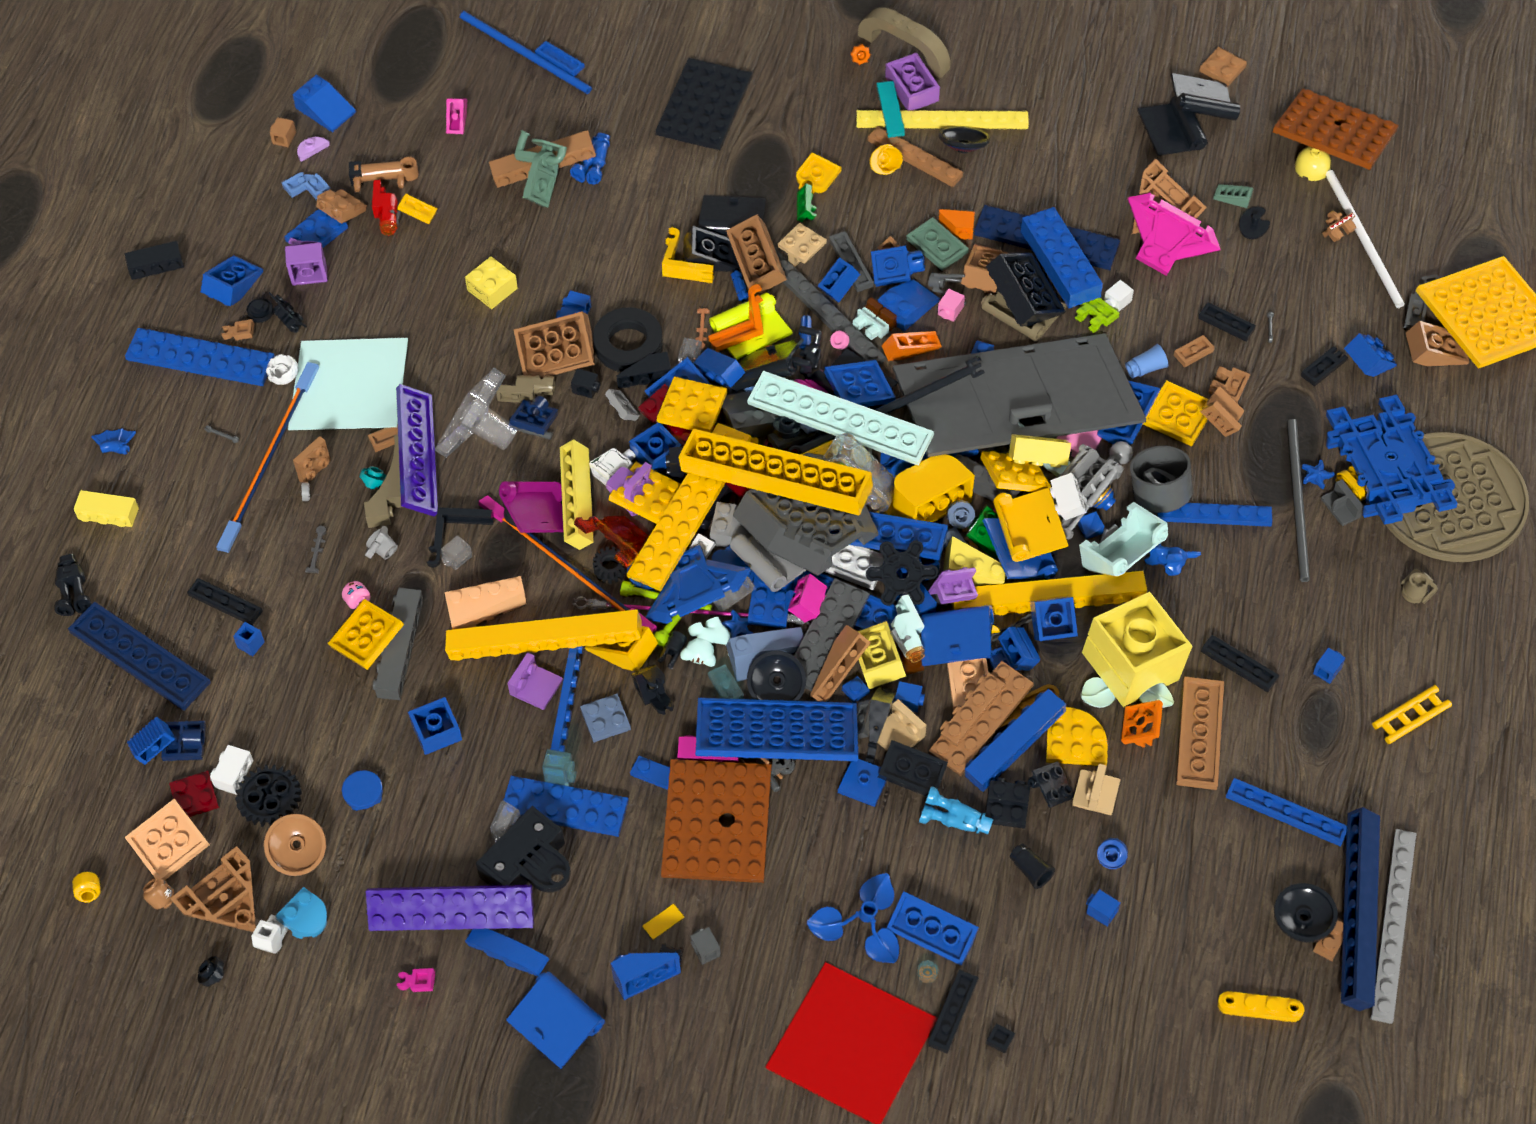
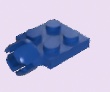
M906 245L871 252L876 287L911 281L913 273L925 270V260L922 251L909 252Z

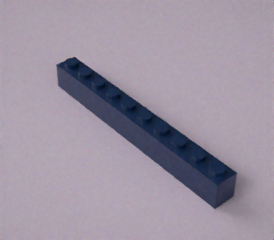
M1364 807L1349 812L1347 816L1341 1003L1358 1011L1375 1006L1380 816Z

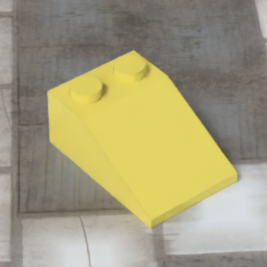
M887 621L858 631L871 642L858 659L869 689L906 677Z

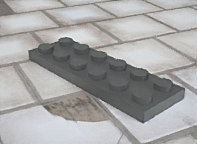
M834 578L824 601L821 603L820 614L811 622L794 655L805 670V689L812 691L832 645L844 627L848 625L854 628L870 597L869 592Z

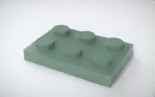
M933 217L906 237L908 242L916 249L922 251V254L941 271L965 256L969 251L967 246Z

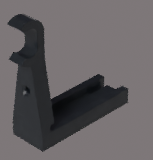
M438 507L434 546L428 547L431 553L435 552L437 555L434 561L429 560L426 562L427 566L435 568L441 563L446 524L444 523L493 525L494 517L492 510Z
M879 686L871 699L869 708V743L865 759L868 763H874L878 740L892 704L895 702L896 689L892 692L893 689L885 687L883 690V687Z

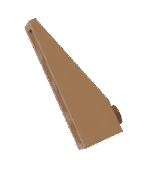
M846 625L835 639L810 695L818 702H827L871 642L859 632Z

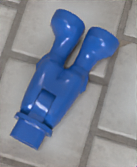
M597 133L591 141L596 157L581 161V165L574 164L570 169V174L574 179L579 182H584L587 179V182L593 185L601 181L602 172L600 169L605 164L607 150L610 145V136L608 134Z

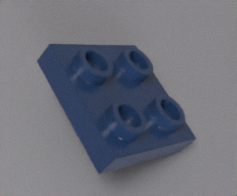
M536 396L532 402L523 400L510 418L509 425L544 435L557 417L558 409L549 407L548 401L542 396Z
M205 721L165 722L168 724L175 740L162 750V760H203L206 731Z

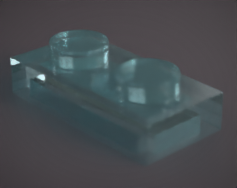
M725 664L708 672L709 679L722 699L744 698L742 690Z

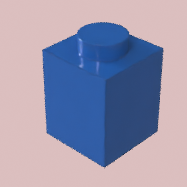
M246 622L233 635L237 648L251 656H254L265 642L261 630Z
M1328 648L1317 662L1313 674L1330 684L1341 670L1345 657L1338 651Z
M899 681L895 701L899 699L912 712L918 713L919 705L923 706L925 694H922L923 686Z
M1099 889L1096 895L1091 894L1087 900L1086 905H1088L1086 914L1108 927L1119 911L1120 902Z

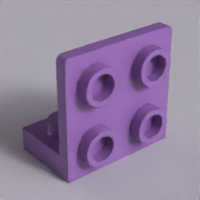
M527 653L507 684L511 696L544 710L562 683L563 678L538 667L535 663L534 655Z

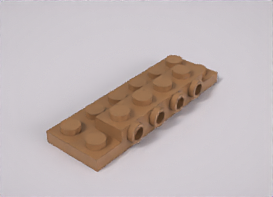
M1003 661L998 664L991 674L988 673L987 676L982 675L979 678L976 690L974 692L970 690L965 696L964 700L966 702L963 706L958 705L953 711L952 715L954 717L951 721L946 720L940 728L942 731L940 733L941 736L929 750L930 755L947 761V767L960 776L965 772L966 764L978 756L981 749L986 746L1034 686L1032 681Z

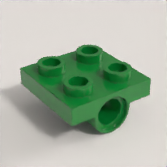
M986 506L968 527L969 531L966 537L996 559L998 556L982 520L984 518H998V515Z

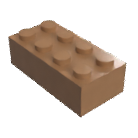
M757 214L726 230L747 287L750 288L753 285L759 284L762 288L760 292L755 293V296L787 280L766 224Z

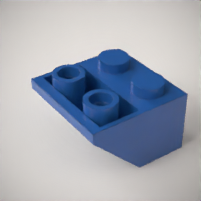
M1359 333L1344 348L1363 373L1368 376L1375 377L1397 365L1393 360L1395 358L1393 354L1382 347L1384 344L1377 337L1372 338L1370 335L1366 336Z

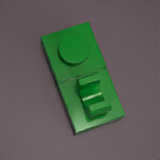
M807 183L797 192V220L803 222L806 217L813 220L817 216V214L813 213L817 207L811 205L813 198L812 185Z

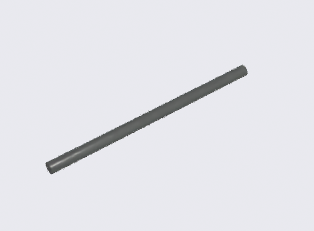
M1290 419L1287 423L1299 574L1301 582H1308L1310 575L1297 420Z

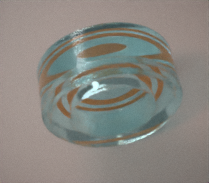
M923 961L917 968V976L922 982L931 983L938 977V967L932 961Z

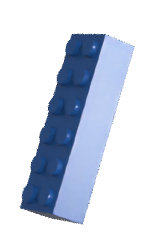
M1055 207L1023 217L1021 233L1068 309L1100 298L1103 283Z

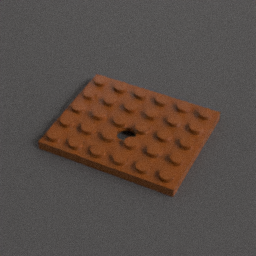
M1302 89L1276 123L1273 132L1371 170L1396 133L1399 125L1394 124L1390 120L1378 118L1374 114L1365 113L1358 108L1349 107L1343 102L1331 100L1327 96L1315 94L1311 90ZM1335 121H1338L1339 123H1342V124L1339 126V125H1336L1334 122H1335Z
M671 759L661 868L662 878L764 883L771 764ZM729 813L734 816L735 822L730 827H723L719 823L721 815Z

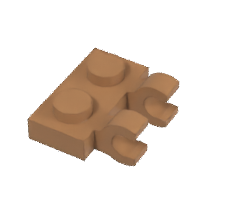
M1219 366L1215 376L1216 380L1212 381L1208 392L1213 394L1215 389L1220 386L1238 403L1250 374L1234 367L1232 371H1229ZM1218 381H1227V382H1226V384L1224 385V384H1222V383H1220V382H1218Z

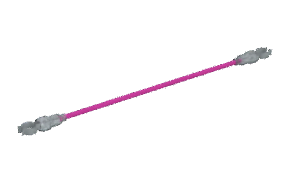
M578 597L574 599V602L585 600L588 604L584 606H578L576 603H573V606H576L578 609L588 607L591 610L614 607L608 601L597 598L586 600L585 597ZM623 604L629 609L650 610L652 607ZM695 610L691 612L696 614L732 616L731 612ZM737 613L740 617H748V613ZM788 614L787 623H794L796 625H803L805 623L794 614Z

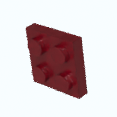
M209 771L169 783L173 799L178 802L188 817L219 808Z

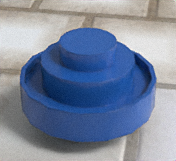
M1116 838L1104 840L1097 851L1099 862L1109 869L1122 867L1128 857L1126 845Z

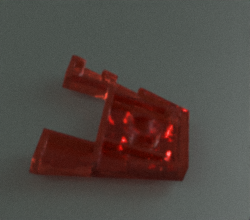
M605 516L604 519L589 517L588 520L577 517L574 521V525L585 534L599 530L604 534L605 538L614 542L621 550L616 553L614 558L625 568H628L633 563L649 538L645 532L625 516Z

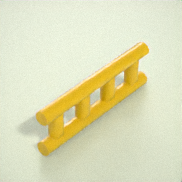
M1433 685L1374 721L1372 726L1376 730L1382 727L1389 735L1385 737L1386 743L1391 744L1451 707L1452 703L1448 699L1442 702L1435 695V693L1439 692V688ZM1427 698L1435 706L1428 712L1420 705ZM1411 708L1420 715L1413 721L1405 714ZM1396 717L1404 724L1397 731L1389 723Z

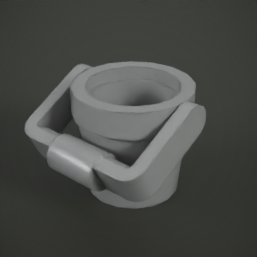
M382 526L370 536L366 543V557L371 559L374 553H377L383 559H388L396 552L398 545L388 535L387 527Z

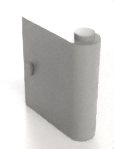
M740 534L734 536L731 540L730 548L773 592L782 589L806 571L767 551L753 536L747 538L745 535Z

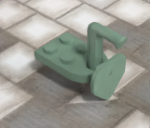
M521 130L515 150V159L532 163L524 188L523 198L548 208L558 173V164L563 161L567 147L545 140L532 139V143L542 147L541 151L538 153L524 151L526 140L530 134ZM552 151L558 152L557 157L552 153Z

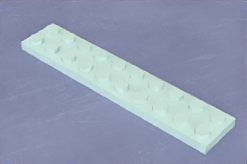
M766 371L762 372L747 400L748 405L782 417H788L798 423L918 466L934 436V431Z

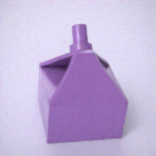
M290 238V245L285 246L286 265L292 286L328 282L327 264L321 242L297 241L294 238Z

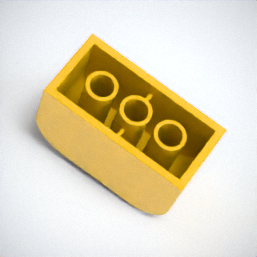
M950 455L932 456L922 460L919 466L914 465L907 468L896 476L894 480L892 512L894 516L935 522L947 515V509L953 502L958 500L972 502L975 475L960 461Z

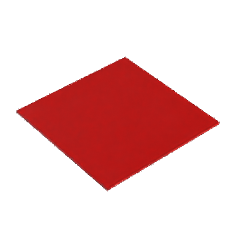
M825 962L765 1068L873 1124H881L938 1018Z

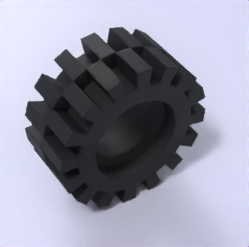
M605 547L606 551L600 549V554L596 552L595 557H593V569L599 581L602 579L603 583H606V580H608L609 584H612V580L617 583L618 578L620 580L624 579L623 575H627L628 568L625 553L621 552L619 548L616 551L615 547H612V550H609V547ZM608 561H614L618 565L613 569H606L603 567V564Z

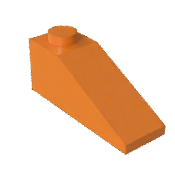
M935 331L895 333L881 345L888 361L904 360L942 347Z

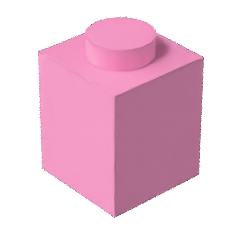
M948 289L938 303V315L954 322L964 307L965 296Z

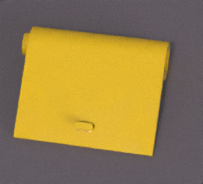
M1049 488L1012 499L1010 494L1000 493L994 498L993 503L1013 561L1027 560L1068 547Z

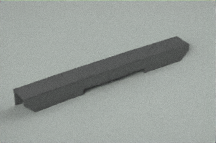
M1031 613L1007 628L1022 627L1032 621ZM1003 628L999 633L992 634L991 641L995 642L998 640V637L1007 628Z

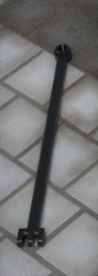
M975 356L965 361L966 367L875 410L888 414L968 375L976 378L985 372L984 370L976 372V369L982 367L981 363L973 365V362L979 360L978 356ZM824 433L799 446H790L787 452L796 449L797 454L801 455L838 437Z

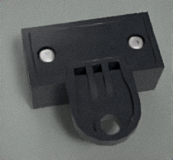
M531 806L476 862L479 877L489 886L526 885L529 882L542 892L552 893L561 890L566 886L571 875L568 860L558 852L565 844L563 830L535 807ZM560 874L563 876V879L555 882L552 880V877Z

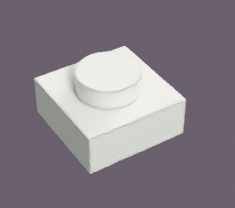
M698 533L689 549L700 545L707 559L716 544Z

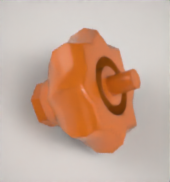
M863 44L854 46L853 51L850 53L852 62L858 65L867 63L868 58L871 56L869 47H865Z

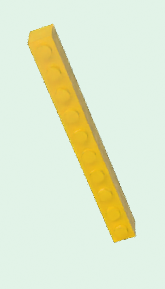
M1143 571L1125 572L1120 576L1103 574L976 586L975 589L978 594L976 599L953 602L951 606L952 610L991 605L994 615H1006L1008 613L1022 614L1031 611L1030 601L1067 596L1073 597L1075 608L1092 605L1102 606L1104 604L1118 605L1146 594L1147 586Z
M638 610L446 630L445 651L450 660L460 661L462 659H478L485 656L497 657L504 654L516 655L523 652L534 653L541 650L614 644L625 641L633 642L641 640L642 619Z

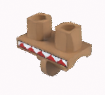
M1329 212L1326 224L1332 225L1322 235L1324 237L1329 235L1336 242L1344 236L1340 228H1343L1347 235L1357 228L1353 222V219L1356 217L1352 212L1340 219L1343 216L1341 212Z

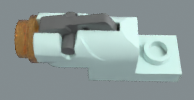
M908 594L901 596L895 606L898 615L891 623L893 630L890 634L904 656L914 663L920 661L925 656V650L919 637L925 626Z

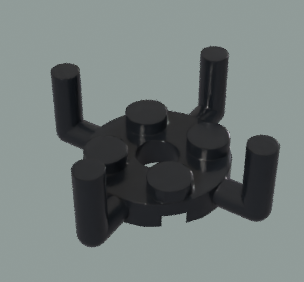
M801 326L799 333L814 336L813 342L809 346L806 345L805 350H800L799 356L805 357L806 360L793 356L792 358L798 366H801L800 374L804 375V380H812V370L817 369L821 359V349H818V347L821 346L822 332L817 329Z

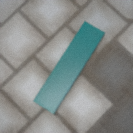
M894 81L877 83L887 137L905 136Z

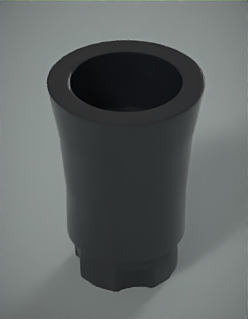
M1023 843L1017 845L1009 856L1027 877L1034 889L1044 886L1055 873L1053 866L1045 862Z

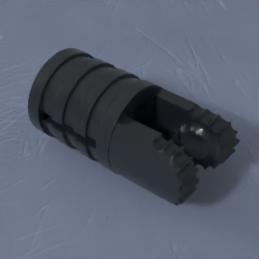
M673 631L657 661L661 663L668 654L672 658L667 667L673 669L680 652L687 642V637L680 632Z

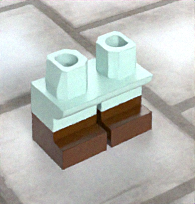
M871 297L864 308L857 310V316L853 320V325L858 330L866 327L865 335L871 340L877 336L883 338L896 327L897 315L886 307L883 308L882 304Z

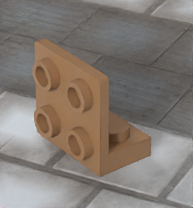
M1217 387L1200 412L1227 437L1239 431L1242 427L1238 420L1244 413V409L1222 387Z

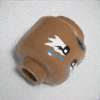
M152 879L144 886L143 898L154 909H166L173 903L170 898L174 896V889L164 879Z

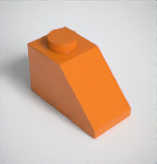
M939 209V223L956 238L973 239L975 212Z

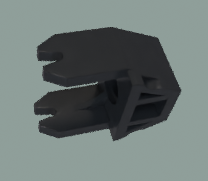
M652 664L631 674L635 689L645 706L651 704L658 714L663 715L666 714V709L673 711L674 704L665 693L663 686L666 678L658 666Z

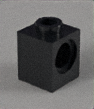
M578 368L571 381L573 394L593 399L595 393L599 392L601 386L598 374Z

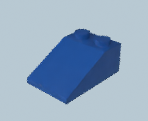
M315 75L293 94L296 109L331 132L335 131L356 113V110L332 85L318 75Z
M232 256L203 274L201 293L222 302L224 305L232 306L243 298L263 273L264 269L237 256Z
M914 279L890 288L878 299L883 308L886 307L897 315L896 327L903 332L940 301L938 296Z
M629 953L627 955H620L610 962L613 980L624 1000L681 973L678 953Z

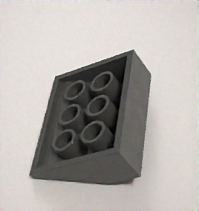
M752 391L726 395L720 410L725 426L749 434L751 438L765 437L768 434L774 433L773 422L779 415L748 405L747 400Z

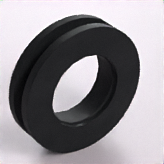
M619 308L607 313L597 322L593 332L594 349L597 358L606 367L618 372L626 370L649 354L661 353L663 347L662 329L658 320L649 312L638 308ZM625 329L638 330L646 337L643 345L635 350H619L610 343V339L615 333Z

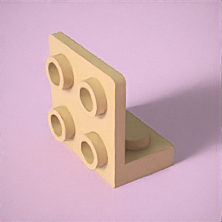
M898 699L892 704V714L886 719L878 744L886 751L891 740L912 748L926 736V724Z

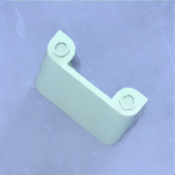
M1135 502L1131 503L1127 507L1129 511L1127 518L1123 517L1121 519L1122 526L1104 541L1098 544L1095 541L1090 543L1085 540L1079 545L1083 567L1091 572L1111 576L1124 574L1127 569L1158 544L1166 540L1168 537L1167 522Z

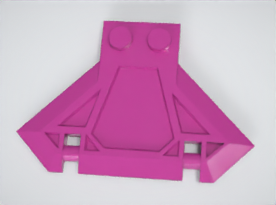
M1146 193L1127 198L1143 241V245L1135 259L1167 276L1175 260L1221 250L1212 227L1208 225L1206 229L1200 227L1201 221L1162 199L1160 203L1154 201L1155 195Z

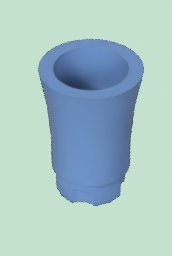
M1156 344L1144 353L1132 358L1129 362L1125 363L1129 376L1135 378L1167 368L1168 360L1162 347Z

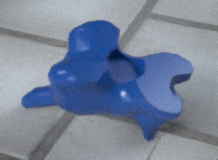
M1160 543L1149 552L1150 556L1146 557L1144 561L1152 566L1164 565L1165 573L1175 576L1181 573L1182 567L1188 558H1196L1201 555V552L1184 551L1179 547H1164Z

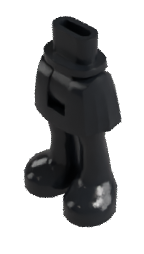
M74 554L60 556V562L56 569L55 585L60 588L61 599L55 602V613L62 616L74 615L69 587H73L75 598L73 604L76 612L84 613L91 606V600L89 596L84 595L82 584L86 581L85 574L75 559Z

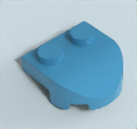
M303 887L276 915V920L291 930L294 937L302 939L303 937L312 936L314 938L321 934L327 925L326 907L320 898Z

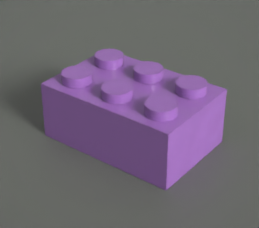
M917 53L886 64L885 78L887 81H894L896 94L907 111H913L939 101L940 87Z

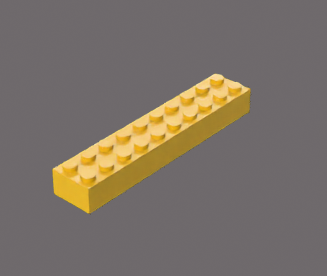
M698 429L692 430L679 455L681 471L858 516H860L873 487L872 473L869 471Z

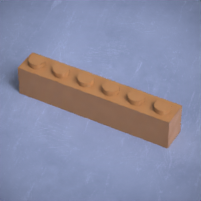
M588 130L551 142L567 147L565 157L558 164V168L596 157ZM537 146L524 151L538 153L542 147ZM552 151V153L557 157L558 152ZM515 154L489 162L497 188L527 179L532 164L516 160Z

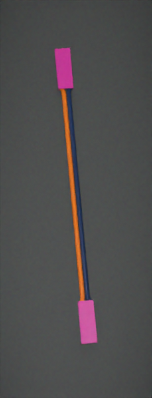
M488 495L479 500L478 505L480 507L492 510L493 517L501 523L503 521L508 523L504 518L505 508ZM509 524L511 527H513L515 530L519 532L517 527ZM520 533L619 611L635 610L634 608L629 609L532 533ZM640 614L642 626L649 627L652 633L656 631L657 626Z

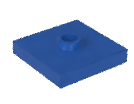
M858 759V761L850 762L838 788V793L875 807L887 781L878 778L881 767Z

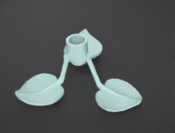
M1098 677L1087 680L1081 693L1083 701L1098 708L1109 706L1115 699L1108 686ZM1163 683L1150 687L1139 697L1142 703L1160 700L1163 702V708L1172 706L1174 703L1170 691Z

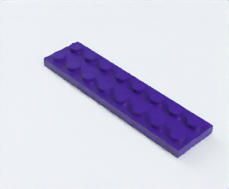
M399 384L396 387L401 506L435 516L437 514L438 501L432 395Z
M532 885L368 888L366 890L369 931L534 927Z

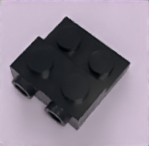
M1004 778L990 780L986 817L993 819V825L1025 829L1030 787L1027 783L1021 780L1009 783Z

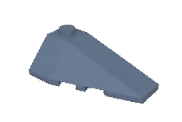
M801 627L730 638L726 647L736 682L747 680L751 664L756 658L766 652L784 651L791 655L796 653L804 638Z

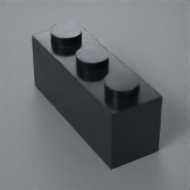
M177 241L124 253L131 280L184 268Z

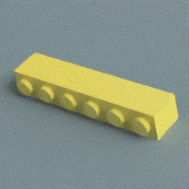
M571 440L560 447L564 542L580 550L594 542L589 448L575 440Z

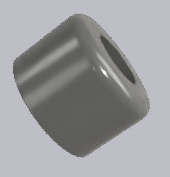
M1155 446L1141 451L1133 458L1130 464L1133 496L1138 505L1150 512L1166 513L1183 507L1191 499L1193 494L1191 462L1184 451L1172 446Z

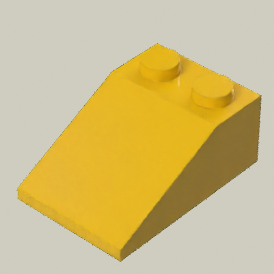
M642 626L641 640L616 642L614 644H597L595 646H585V649L622 669L639 671L658 642L650 628Z

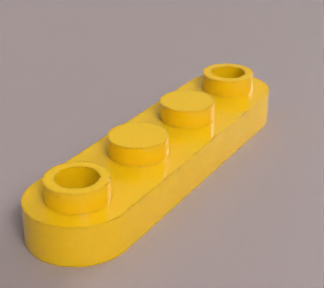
M1231 991L1223 992L1217 1003L1219 1010L1224 1014L1296 1022L1302 1018L1304 1013V1006L1297 999ZM1226 999H1231L1233 1003H1227ZM1290 1007H1296L1297 1011H1292Z

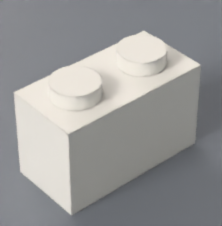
M1073 473L1050 480L1052 484L1050 492L1052 497L1056 498L1057 504H1055V509L1058 515L1068 520L1087 513L1077 478Z
M230 745L227 746L225 751H222L219 763L212 770L210 776L214 788L236 794V790L240 789L238 783H243V776L247 775L253 763L250 751Z

